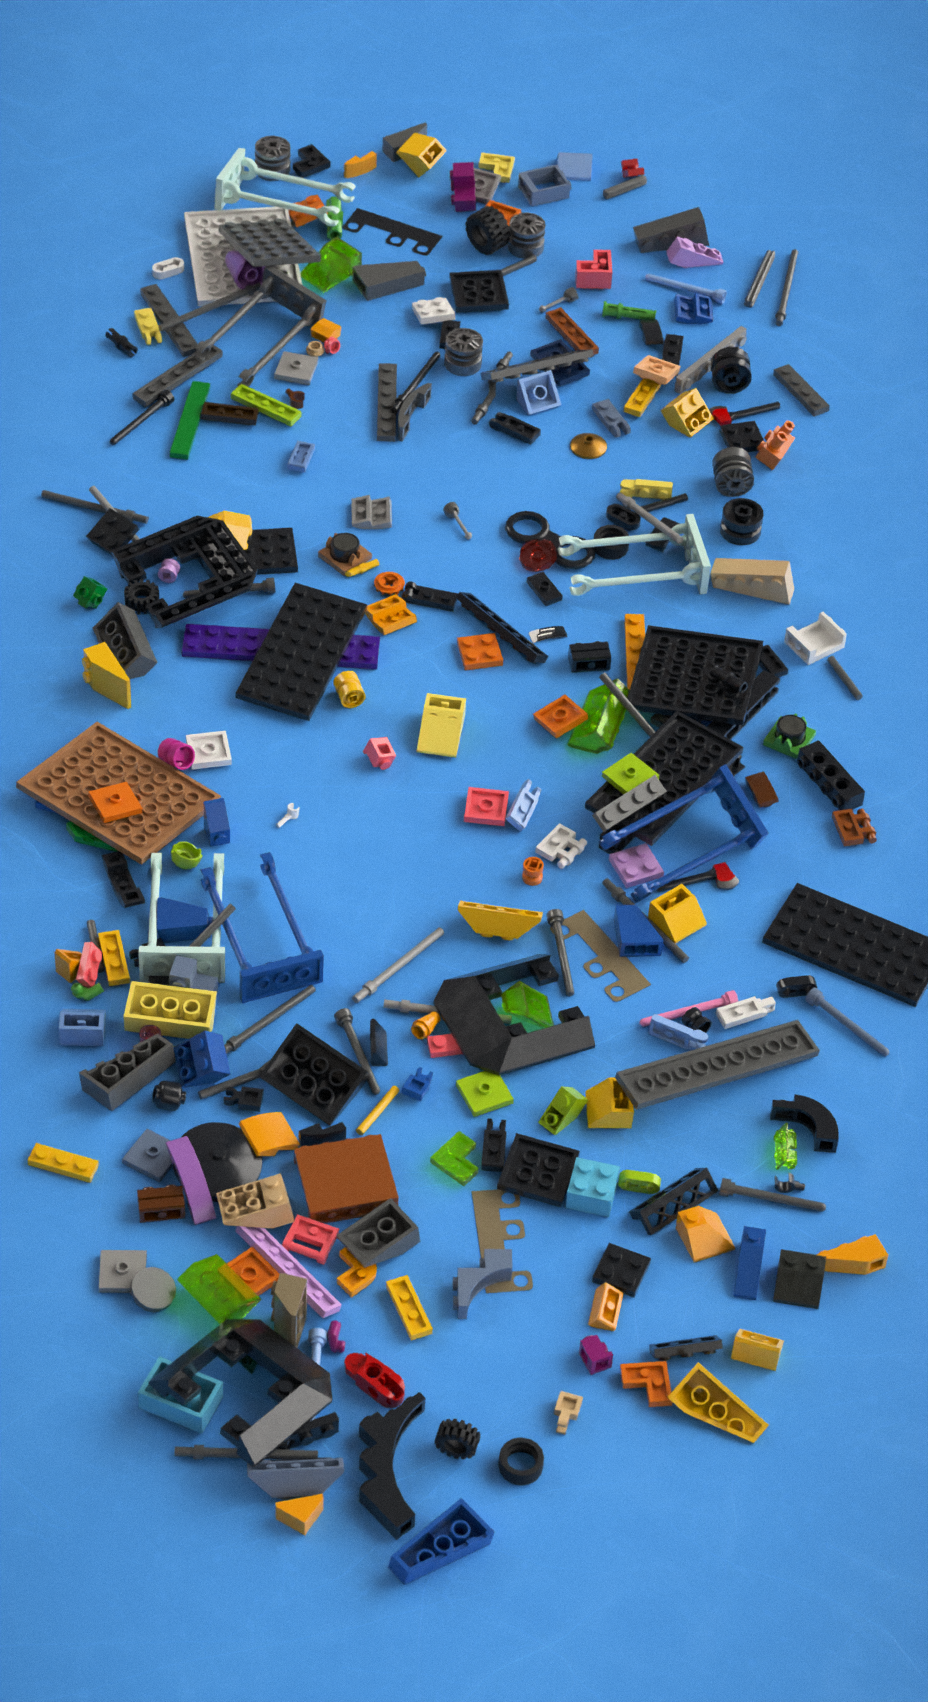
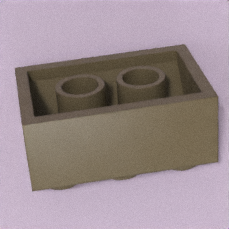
M280 1273L278 1281L273 1282L271 1295H273L271 1321L274 1322V1331L298 1348L307 1319V1278Z

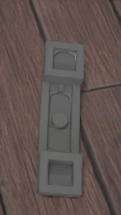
M431 383L424 384L414 390L403 402L398 417L399 441H403L410 431V417L417 406L425 408L431 399Z

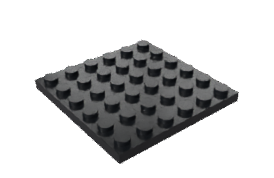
M648 625L627 699L638 711L672 716L676 711H679L692 719L743 726L763 649V641ZM717 665L727 672L731 671L736 677L748 683L746 691L739 693L737 690L726 687L721 681L711 677L710 671L713 666Z

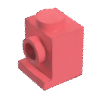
M387 737L371 738L363 750V753L368 755L373 767H380L381 770L389 768L396 757Z

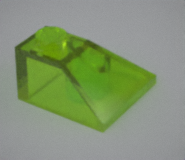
M518 981L502 993V1007L506 1013L541 1028L554 1026L548 997L521 981Z

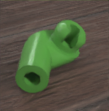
M74 983L71 986L72 994L76 998L89 1001L104 992L100 983L90 988L81 986L80 983Z

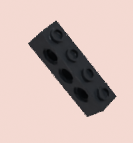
M819 740L799 748L797 758L799 767L804 769L810 779L820 787L822 793L828 796L835 807L839 810H853L863 805L865 795L863 788Z

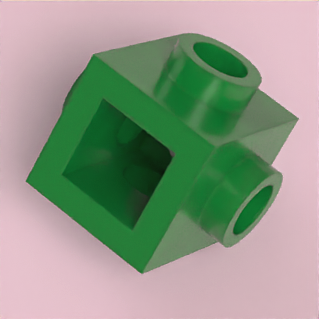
M84 576L77 585L73 596L79 600L78 604L82 607L97 609L108 588L97 580Z

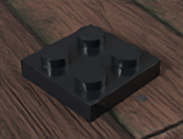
M755 421L720 425L719 431L727 448L738 447L747 452L758 451L757 447L764 440Z
M109 508L86 537L89 541L112 555V550L128 544L139 531V527Z
M609 1243L593 1275L592 1282L599 1285L606 1282L623 1292V1294L635 1297L649 1268L651 1258Z

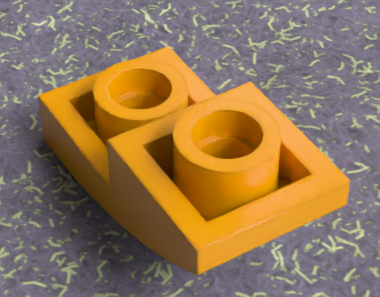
M371 151L362 158L354 156L344 163V177L360 176L375 169L377 153Z

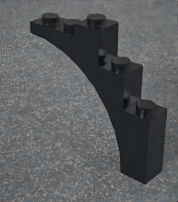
M420 1392L413 1397L409 1396L406 1398L402 1405L395 1410H389L384 1417L377 1411L371 1416H366L359 1424V1438L368 1446L359 1456V1469L369 1479L360 1487L359 1502L396 1540L415 1527V1513L404 1500L396 1483L393 1459L396 1447L403 1433L425 1411L426 1398Z

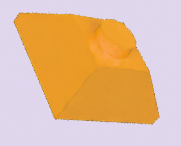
M700 1206L678 1212L676 1230L694 1263L735 1250V1246L716 1212Z

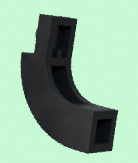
M795 1094L793 1101L772 1100L770 1120L792 1121L803 1124L813 1134L814 1151L836 1153L839 1140L838 1126L834 1116L824 1105L812 1098Z

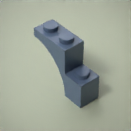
M484 1249V1258H480L479 1268H458L457 1277H453V1291H457V1296H453V1310H458V1319H467L470 1303L484 1288L494 1283L511 1281L512 1249Z

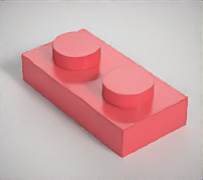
M84 942L76 980L87 988L95 985L99 964L102 959V952L93 942Z
M452 1034L427 1036L431 1058L463 1054Z

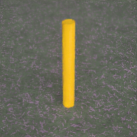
M397 1086L390 1088L358 1126L356 1132L359 1135H363L399 1093L400 1090Z

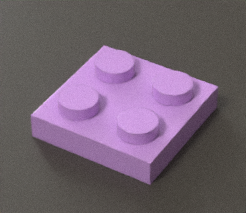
M647 843L609 854V861L626 888L664 876V870Z

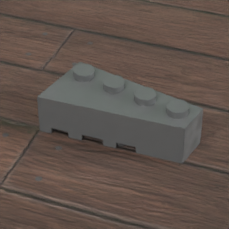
M156 1034L134 1045V1049L128 1052L121 1051L115 1054L116 1058L106 1063L101 1061L95 1064V1068L79 1072L82 1090L113 1111L176 1062L171 1042Z

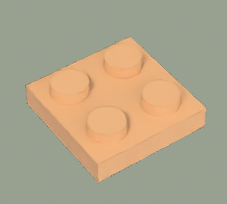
M647 355L634 367L633 373L639 375L640 378L651 379L657 384L666 385L680 372L681 366Z

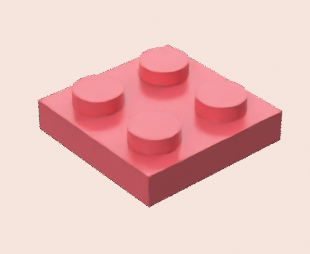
M469 787L464 822L505 826L509 791Z

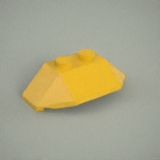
M461 900L458 904V911L475 933H480L483 937L501 936L504 940L518 939L540 923L543 912Z

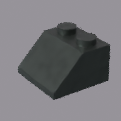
M781 1249L773 1302L819 1309L826 1256Z

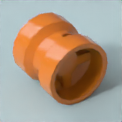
M528 857L525 859L522 874L525 884L535 886L542 882L544 863L540 858Z

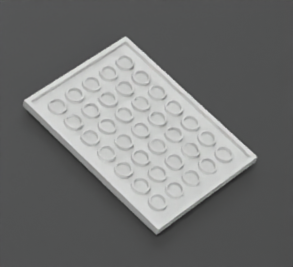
M261 207L184 212L198 306L207 305L242 290L236 285L225 263L226 255L236 249L219 232V225L226 222L237 224L242 221L258 222V220L274 221L275 219H284L291 226L288 209ZM298 264L272 265L302 285ZM255 291L251 296L246 295L227 304L247 303L258 291ZM267 297L266 299H260L257 303L273 302L275 300Z

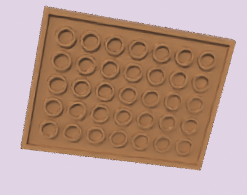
M99 722L94 723L16 782L17 789L141 865L151 858V853H157L204 815V801L221 798V795ZM127 782L142 806V813L104 823L88 797L89 791Z

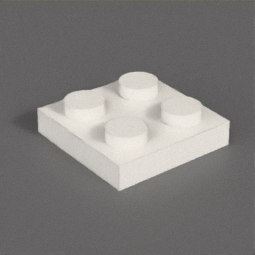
M438 297L434 300H419L412 303V310L421 325L455 320V312L446 298Z
M226 731L186 735V743L195 751V759L191 765L192 770L232 765Z

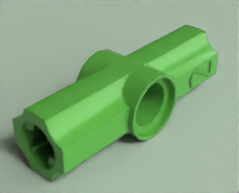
M331 196L326 200V206H335L340 211L336 215L328 212L327 216L329 219L338 220L339 222L336 226L325 224V227H327V238L331 239V241H338V239L342 238L343 211H341V200L336 196Z

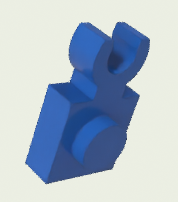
M419 1067L416 1076H409L402 1087L401 1094L421 1101L429 1090L433 1072L430 1071L428 1075H423V1068Z

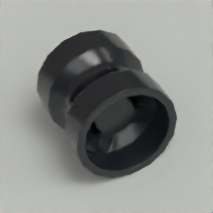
M697 1007L689 1009L682 1017V1023L686 1027L693 1029V1031L701 1030L706 1033L711 1027V1021L707 1017H703L702 1012Z

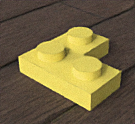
M481 152L479 168L494 170V173L501 175L500 182L510 183L515 157Z

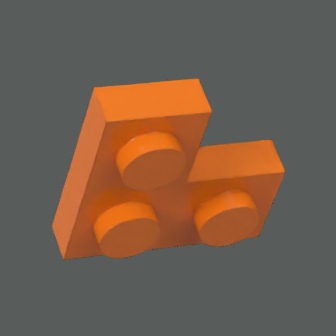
M666 1361L620 1364L623 1389L646 1387L649 1407L672 1406L673 1402L667 1398L671 1394V1386Z

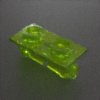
M786 1122L774 1134V1159L776 1160L777 1170L782 1165L787 1166L788 1169H794L798 1164L797 1151H795L797 1148V1134L793 1129H788V1123Z

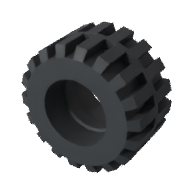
M483 207L466 219L465 230L467 237L474 248L479 250L480 253L485 255L492 254L510 241L511 233L508 222L505 220L504 215L499 210L494 209V207Z

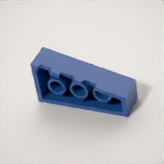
M460 1498L391 1555L388 1569L406 1585L490 1545L495 1531Z

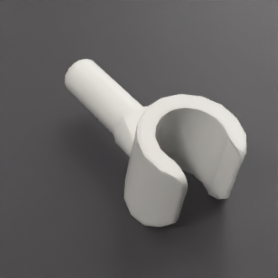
M290 803L287 808V814L276 826L280 828L287 820L297 819L300 807L293 809L294 803Z

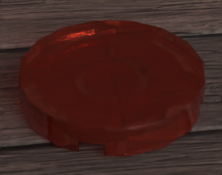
M538 539L527 542L521 548L519 560L523 568L528 571H544L555 563L557 551L554 544L549 540L543 539V541H538Z

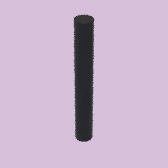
M684 493L641 507L650 512L687 501L688 496Z

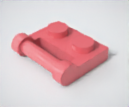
M297 1214L295 1222L291 1225L282 1246L288 1252L293 1251L317 1260V1263L324 1265L337 1239L339 1229ZM294 1239H297L308 1244L320 1247L321 1250L317 1251L305 1247L303 1245L294 1243L293 1241Z

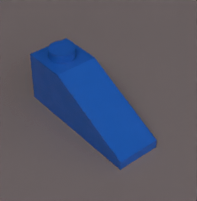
M748 1226L743 1228L733 1297L756 1300L766 1229Z

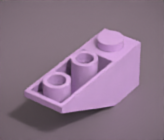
M676 237L666 252L670 263L683 268L722 265L724 263L721 253L717 249L705 247L701 243L691 242L687 238Z

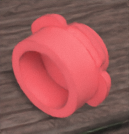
M329 337L324 342L325 352L328 354L337 353L340 349V342L335 337Z

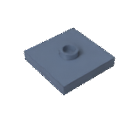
M146 1129L122 1158V1163L161 1182L173 1167L165 1144L171 1140Z

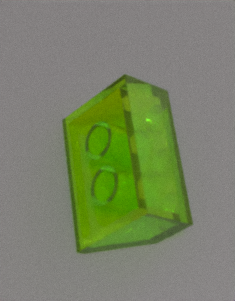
M218 1254L194 1262L177 1279L219 1324L223 1323L226 1319H243L262 1300Z

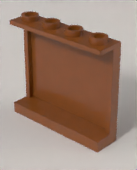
M381 1134L294 1148V1164H297L309 1210L308 1218L321 1223H330L364 1217L390 1198L398 1205L399 1197Z

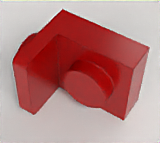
M637 158L621 161L623 178L645 174L644 167L639 168Z

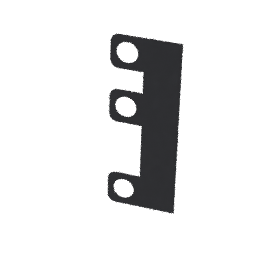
M359 208L354 211L343 225L344 229L352 232H359L364 224L391 232L386 239V243L397 247L402 246L407 238L416 240L418 242L412 251L421 255H429L443 237ZM354 222L359 227L357 229H350L348 224ZM392 237H400L402 241L400 243H392L390 239ZM424 245L428 247V251L419 252L417 248Z

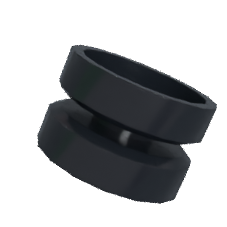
M726 347L713 355L710 366L712 382L715 388L724 393H737L749 386L752 378L750 359L743 349Z
M737 498L728 501L722 511L720 526L722 537L735 545H749L756 542L761 536L763 523L762 507L757 502L747 498Z

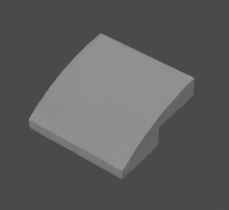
M370 495L351 499L353 527L360 529L392 528V502L390 496L371 500Z

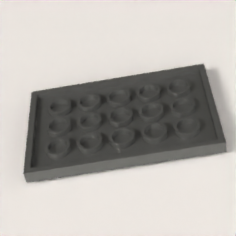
M275 219L274 221L258 220V222L242 221L237 224L226 222L219 225V232L253 267L321 262V255L284 219Z

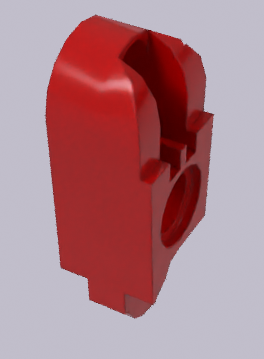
M351 1353L346 1356L344 1362L345 1373L356 1381L357 1387L386 1408H395L402 1404L405 1385L400 1375L368 1353H365V1355L362 1353Z

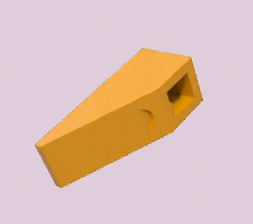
M876 1234L869 1237H861L857 1241L848 1244L843 1243L837 1248L823 1250L817 1254L826 1256L824 1271L862 1275L885 1268L888 1259V1253Z

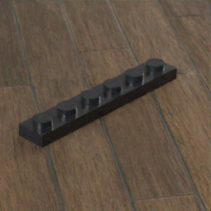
M459 592L456 599L462 603L461 606L471 610L477 619L487 623L489 629L498 632L500 638L510 642L516 651L525 654L528 661L534 664L536 662H546L548 655L471 593Z

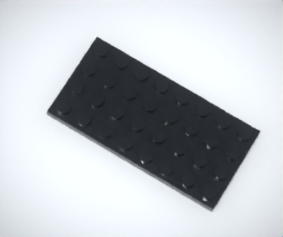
M295 582L238 687L236 698L310 721L367 610V604Z
M676 711L634 753L636 757L659 774V781L667 792L625 818L616 826L623 829L702 787L721 766L726 764L729 767L743 753V746ZM606 781L585 802V808L595 813L624 794ZM698 798L632 832L631 835L653 846Z
M799 883L795 885L763 936L762 943L914 1007L917 1006L928 987V936Z

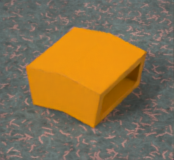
M325 318L316 322L310 329L311 337L323 343L329 337L337 339L341 334V326Z

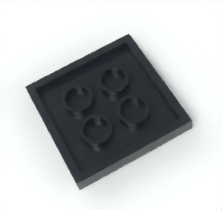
M502 270L449 273L456 312L509 309Z
M292 527L252 530L251 536H248L247 539L248 548L245 552L257 567V575L298 572Z
M516 1133L499 1178L497 1189L561 1207L571 1180L576 1157L579 1158L580 1151Z

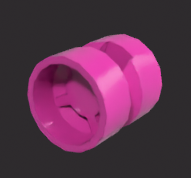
M166 738L159 745L158 757L177 769L185 770L193 764L195 751L186 743L174 738Z

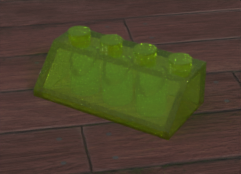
M619 678L612 680L628 698L630 690ZM603 684L589 691L582 707L588 715V720L573 729L567 744L569 747L595 754L608 751L613 747L621 722L625 718L626 709L607 686Z

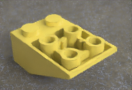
M427 693L417 752L457 757L465 719L466 698Z

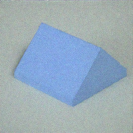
M558 152L557 166L563 171L567 180L591 181L592 154Z
M551 370L518 380L516 400L528 415L561 405Z

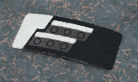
M563 626L546 627L529 632L533 643L549 638L568 637Z

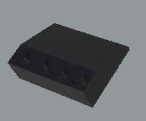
M297 1023L259 1075L262 1080L329 1126L333 1124L358 1094L370 1076L368 1071Z

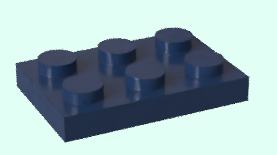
M559 339L531 350L530 356L534 360L572 352V350ZM572 361V365L565 367H556L555 365V369L551 370L554 381L559 387L590 375V369L583 362L573 363Z

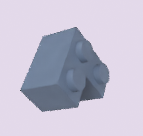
M176 955L169 973V986L216 991L218 993V977L198 974L197 959Z

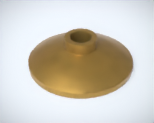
M582 433L576 435L571 440L570 448L580 458L596 459L605 454L607 444L599 435Z

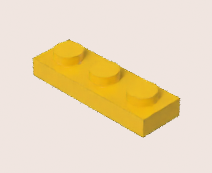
M642 379L625 404L624 412L641 417L661 387V384H657L651 379Z
M119 930L98 933L109 986L130 983Z
M36 1143L28 1158V1165L91 1183L99 1167V1161Z
M408 1275L386 1281L388 1293L410 1340L432 1334L433 1328Z

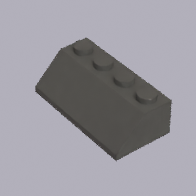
M117 602L93 627L99 644L103 642L107 644L129 679L145 676L158 663L135 610Z

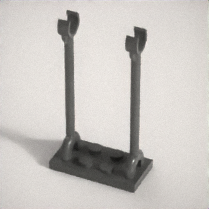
M266 266L259 291L210 339H207L205 342L200 341L196 345L195 349L199 352L193 358L200 362L204 361L211 347L260 299L272 298L302 319L253 367L241 372L239 377L243 380L237 386L243 384L249 387L255 375L304 326L315 325L316 322L323 318L326 300L275 267Z

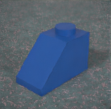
M224 798L204 801V831L210 847L230 843V827Z

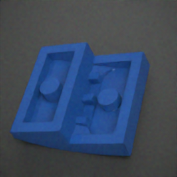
M695 293L693 298L680 294L675 295L676 322L686 324H707L713 322L712 297Z

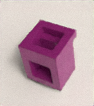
M589 1335L580 1340L579 1355L590 1375L612 1367L613 1354L611 1351L608 1352L606 1344L600 1341L598 1335Z

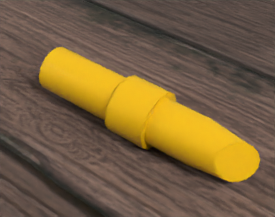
M374 559L361 563L357 567L346 571L345 575L351 577L359 573H365L369 569L379 566V561Z

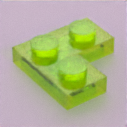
M458 1131L430 1157V1163L465 1186L479 1171L477 1166L465 1158L476 1148V1142Z

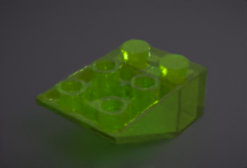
M336 237L324 244L319 250L321 262L308 263L300 273V276L321 291L326 292L352 276V266L362 265V253L339 237Z

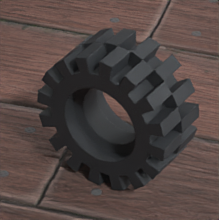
M140 579V582L134 580V584L130 582L125 587V606L137 611V614L141 615V612L147 614L146 605L159 600L158 586H155L154 582L150 584V580H146V582H143V579ZM138 596H147L146 598H138Z
M454 1418L452 1421L446 1419V1421L443 1420L441 1422L434 1443L437 1449L441 1448L440 1452H447L449 1457L454 1455L456 1459L459 1457L461 1459H466V1457L470 1459L476 1453L480 1432H477L478 1429L476 1427L471 1428L472 1424H464V1420L458 1422Z

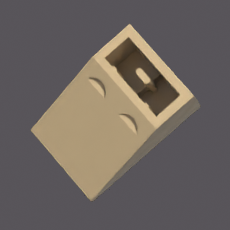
M281 1173L216 1193L224 1225L277 1228L295 1222Z

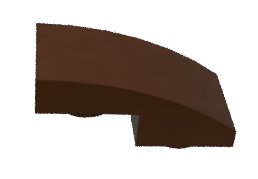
M764 771L745 777L746 784L752 791L753 799L759 807H769L773 803L779 802L776 792Z

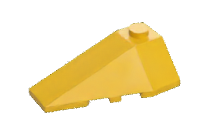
M221 511L208 517L223 520L242 548L247 550V539L252 534V522L249 515Z
M699 1362L667 1397L685 1414L752 1443L769 1426Z

